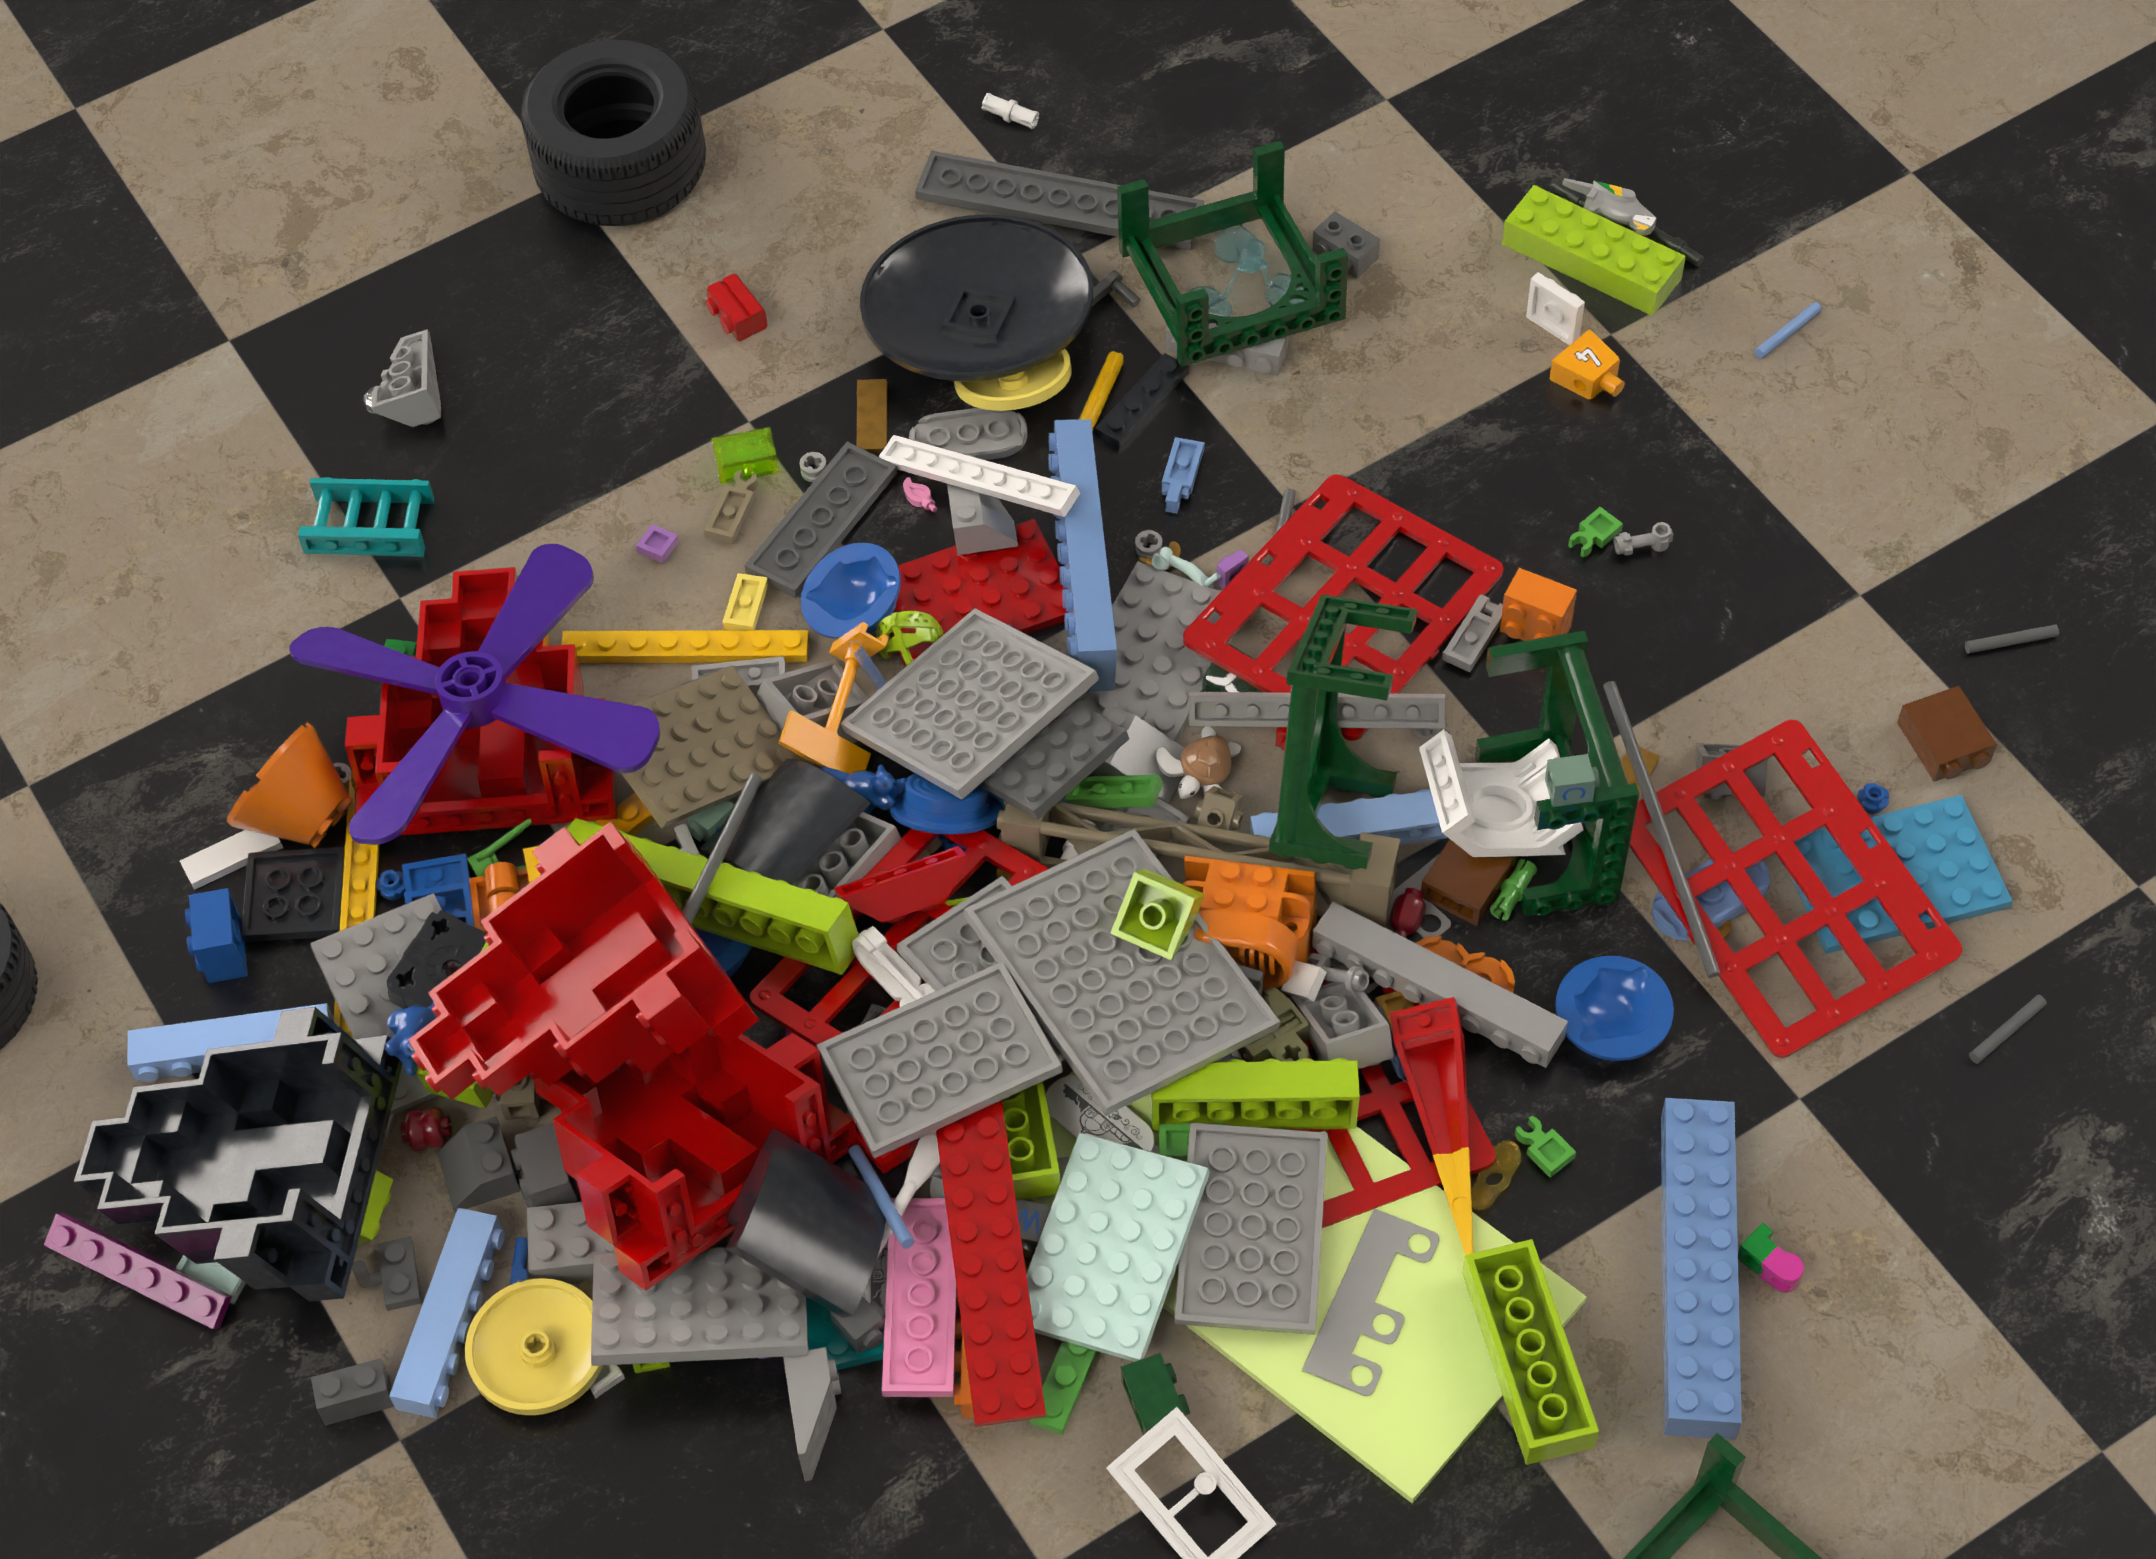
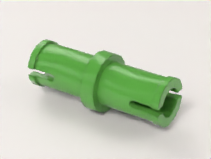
M1525 859L1519 860L1511 876L1501 884V892L1490 907L1491 914L1497 919H1500L1504 912L1502 920H1508L1517 902L1522 900L1523 889H1526L1537 872L1536 866L1531 861L1527 860L1523 868Z

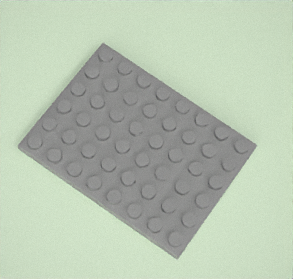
M1135 829L964 909L965 919L997 963L1003 961L1029 1009L1105 1116L1278 1030L1280 1025L1279 1019L1221 942L1208 936L1210 943L1201 942L1194 938L1193 933L1196 925L1206 934L1209 929L1199 913H1197L1193 926L1173 960L1166 959L1110 934L1135 871L1146 868L1173 880Z

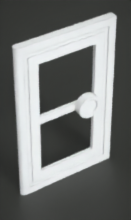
M1178 1407L1172 1410L1106 1467L1182 1559H1238L1276 1525L1274 1520ZM1175 1435L1205 1472L1200 1473L1195 1478V1488L1168 1511L1135 1472V1469ZM1217 1485L1248 1523L1207 1557L1173 1516L1197 1495L1211 1494Z

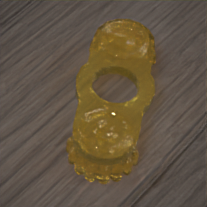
M1510 1140L1507 1142L1502 1141V1144L1498 1143L1497 1146L1493 1147L1496 1152L1494 1164L1490 1168L1479 1172L1477 1182L1471 1189L1472 1209L1484 1210L1490 1207L1500 1192L1509 1186L1512 1175L1521 1163V1152L1515 1142ZM1490 1174H1503V1179L1500 1183L1496 1185H1487L1485 1183L1486 1178Z

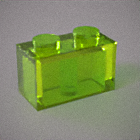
M770 427L711 438L720 484L735 482L734 475L738 470H742L743 480L751 479L753 473L757 474V477L779 473Z

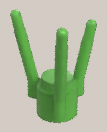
M530 819L516 826L486 849L467 858L476 877L485 876V869L489 865L499 862L494 852L515 839L525 828L531 825L532 821ZM525 865V866H518V867H516V868H517V870H519V869H524V868H527V867H526V865Z

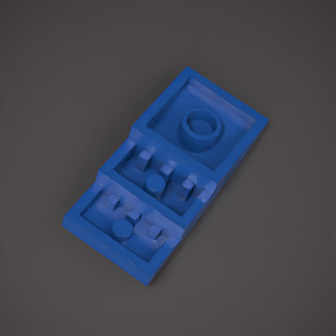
M460 854L402 864L405 903L408 904L434 893L442 911L455 916V918L470 926H474L469 883L470 870L467 855Z

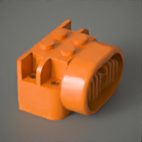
M1185 856V882L1183 885L1205 894L1198 913L1209 927L1206 934L1196 925L1193 933L1194 938L1205 943H1210L1208 936L1217 939L1236 964L1262 971L1263 990L1271 986L1279 988L1287 983L1292 976L1295 960L1307 963L1310 956L1313 930L1317 925L1315 872Z

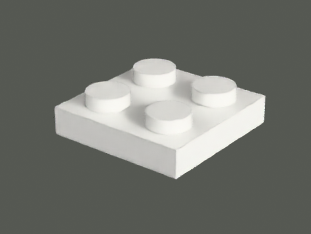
M1538 272L1530 281L1526 318L1563 342L1571 345L1580 337L1585 302L1576 294L1570 293L1559 286L1554 280Z

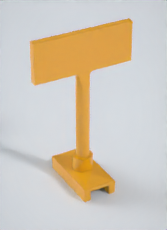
M862 622L832 643L829 653L844 661L846 666L826 727L824 728L791 710L788 713L778 743L820 767H829L849 774L855 771H866L871 753L837 734L857 669L861 667L860 661L857 660L852 652L861 648L862 645L865 649L864 651L871 657L886 647L889 638L886 634L875 638L866 633L868 624Z

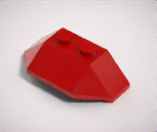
M956 846L923 859L835 887L834 890L838 898L848 902L849 907L882 923L886 921L888 923H895L905 919L907 914L916 911L928 912L935 909L937 904L945 902L968 859L963 850Z

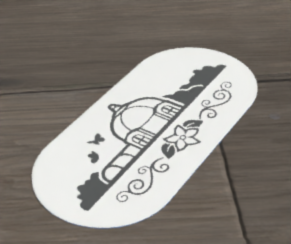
M1077 1075L1063 1077L1049 1087L1046 1093L1049 1114L1076 1138L1079 1133L1151 1152L1154 1145V1135L1151 1128L1128 1107L1124 1106L1105 1116Z

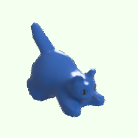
M881 764L878 766L877 774L870 771H855L849 774L829 767H821L822 771L835 777L867 799L870 805L863 811L866 814H870L875 807L882 810L891 808L895 804L894 798L905 788L907 780L906 778L894 779Z
M434 1002L428 1008L413 1005L406 1009L396 1010L387 1020L388 1027L395 1035L385 1044L386 1051L390 1056L398 1057L403 1063L406 1072L411 1076L416 1074L418 1065L411 1056L415 1050L408 1039L437 1018L431 1009L435 1005Z

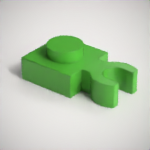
M1599 507L1580 523L1579 532L1573 533L1570 537L1569 547L1572 548L1578 543L1583 544L1580 555L1586 557L1591 553L1593 544H1597L1602 548L1622 531L1623 523L1602 507Z
M1531 1116L1528 1120V1125L1534 1130L1533 1132L1527 1133L1520 1126L1516 1128L1515 1136L1517 1140L1523 1144L1531 1145L1527 1149V1155L1550 1178L1575 1159L1576 1151L1554 1129L1545 1134L1542 1131L1541 1122L1536 1117Z

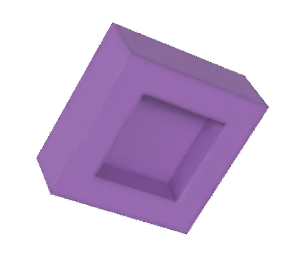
M652 524L637 543V553L664 564L679 543L678 535Z
M1241 549L1232 555L1225 556L1217 565V572L1221 575L1220 579L1217 580V584L1223 589L1248 563V556Z

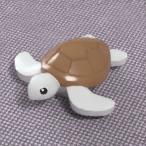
M1205 726L1202 729L1201 738L1191 742L1184 748L1180 755V760L1171 756L1163 747L1157 750L1155 758L1159 769L1166 776L1173 778L1185 776L1178 787L1180 798L1185 799L1193 797L1200 787L1203 788L1204 795L1213 786L1221 788L1218 784L1223 783L1227 779L1231 768V757H1235L1240 753L1241 746L1233 742L1227 743L1225 738L1216 735V732L1210 726Z

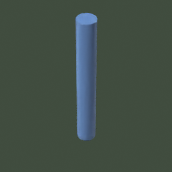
M1817 302L1812 303L1754 350L1755 355L1759 359L1764 358L1822 311L1820 304Z

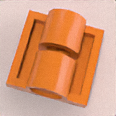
M498 862L489 865L485 869V876L469 878L474 927L482 930L484 933H488L480 921L530 884L527 868L517 870L516 866L512 863Z

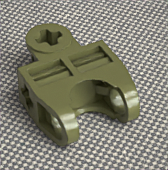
M1271 986L1263 990L1262 998L1279 1019V1029L1238 1049V1052L1246 1062H1262L1266 1059L1297 1061L1308 1058L1309 1051L1304 1042L1309 1040L1310 1024L1293 1002L1277 988Z

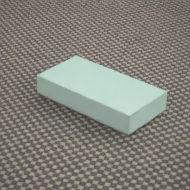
M183 1255L176 1269L231 1295L230 1303L232 1304L236 1302L246 1284L218 1262L195 1264Z

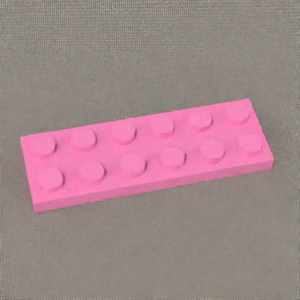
M912 1198L901 1218L914 1239L913 1246L907 1249L902 1248L894 1232H892L888 1239L882 1396L954 1397L957 1286L945 1198Z

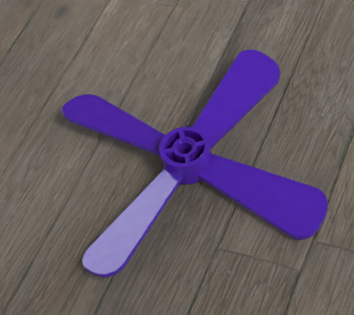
M544 544L534 549L478 652L472 651L455 655L444 662L440 668L334 627L310 629L292 641L289 646L290 654L300 664L437 694L442 705L443 712L352 818L349 832L355 842L378 845L389 842L403 833L463 731L488 725L495 720H500L619 773L635 772L648 763L660 738L658 719L650 709L506 683V679L592 586L594 581L592 567L583 555L559 544Z

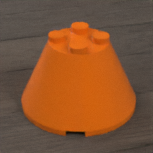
M309 722L305 724L306 728L301 725L291 734L256 774L261 780L248 792L244 790L227 817L226 822L230 826L311 845L316 848L327 835L326 831L330 826L335 827L346 813L345 810L351 804L353 798L349 796L315 728Z

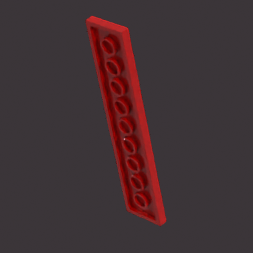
M1002 1100L936 1130L975 1427L1046 1417Z

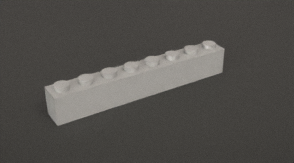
M1335 902L1331 903L1313 930L1312 948L1316 949L1319 954L1342 962L1348 969L1352 966L1362 967L1377 984L1401 992L1411 1002L1427 1004L1455 997L1458 1003L1461 1025L1467 1031L1479 1033L1491 1039L1498 1047L1508 1048L1520 1054L1529 1063L1539 1064L1546 1068L1565 1039L1568 1025L1567 1020Z

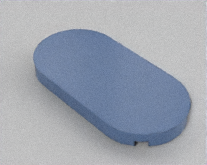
M1709 859L1686 873V879L1714 863ZM1761 861L1745 871L1765 898L1770 887V874L1764 861ZM1726 881L1696 898L1716 928L1721 927L1725 921L1732 920L1747 911ZM1659 891L1655 896L1652 906V918L1656 927L1668 937L1690 941V938L1687 936L1688 931Z

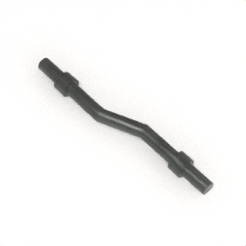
M1557 179L1552 183L1551 190L1566 198L1567 201L1584 208L1586 195L1563 186V183ZM1619 224V225H1621V226H1623V227H1625V228H1627V229L1634 230L1633 228L1629 227L1628 225ZM1656 226L1652 233L1648 234V236L1662 245L1685 255V259L1696 266H1699L1704 260L1702 255L1687 247V242L1679 237L1673 238Z

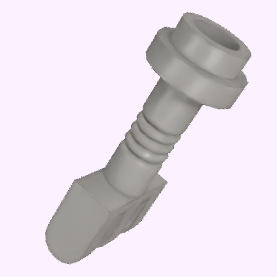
M1312 953L1308 958L1309 963L1307 964L1321 967L1327 972L1324 980L1343 983L1349 992L1358 993L1364 991L1369 984V974L1362 967L1352 966L1348 971L1330 968L1332 963L1328 956Z

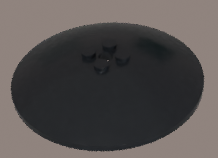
M968 215L924 226L891 245L880 255L866 275L860 294V309L862 322L869 338L879 351L896 364L912 372L936 379L984 381L1011 376L1044 363L1066 348L1082 330L1089 317L1093 303V280L1087 261L1073 243L1055 230L1040 223L1014 216ZM979 313H984L983 316L976 317Z

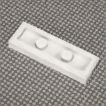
M244 830L180 860V863L195 890L246 866L248 853L278 851L283 846L277 837Z

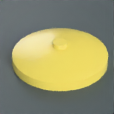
M1064 348L1054 357L1029 370L998 379L954 381L955 389L958 396L964 402L980 409L1007 411L1030 407L1048 400L1066 386L1072 373L1070 357Z
M546 1278L517 1282L494 1294L474 1316L465 1341L466 1365L480 1393L495 1406L521 1415H540L554 1412L580 1398L595 1382L603 1365L592 1366L591 1364L592 1300L580 1289L569 1283Z

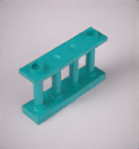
M310 478L309 483L316 501H319L314 526H300L298 537L304 554L424 557L425 544L420 529H416L420 504H434V496L429 481L418 479ZM332 501L349 502L343 527H326ZM361 502L378 503L374 527L372 528L356 527ZM391 503H408L403 528H386Z

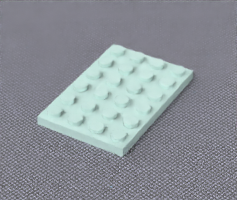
M1079 1133L1026 1274L1034 1333L1133 1362L1144 1359L1210 1174L1209 1169L1193 1163Z

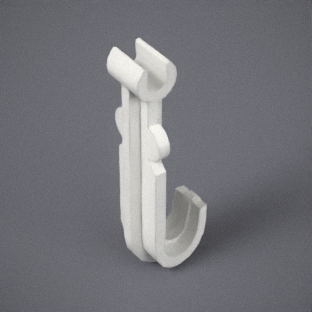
M872 926L868 930H864L852 941L853 951L860 964L895 1001H900V1007L935 992L928 983L921 984V977L897 952L887 945V940L875 927Z

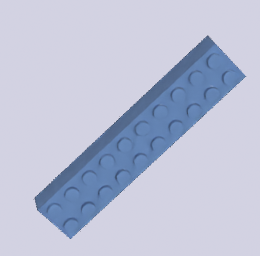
M1091 419L1055 420L1054 433H1049V451H1054V454H1048L1049 472L1055 473V476H1051L1050 479L1076 485L1080 491V495L1065 517L1053 514V516L1059 518V521H1055L1056 539L1062 541V543L1057 544L1058 562L1064 564V566H1060V584L1066 588L1062 590L1063 608H1066V611H1069V613L1064 614L1065 632L1071 635V637H1067V654L1071 658L1096 670L1099 680L1086 692L1115 690L1117 647Z
M1665 1098L1661 1115L1664 1435L1712 1438L1718 1433L1724 1439L1736 1440L1742 1419L1735 1102Z

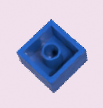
M225 888L189 895L190 908L185 909V919L188 928H191L192 936H187V947L190 956L195 955L197 971L204 973L208 983L248 976L245 942L241 937L242 917L229 889Z

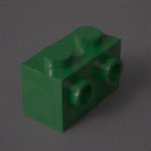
M1161 1353L1120 1367L1121 1382L1143 1435L1176 1407L1185 1417L1190 1414L1184 1394L1178 1395L1173 1385L1177 1383L1171 1363H1164Z

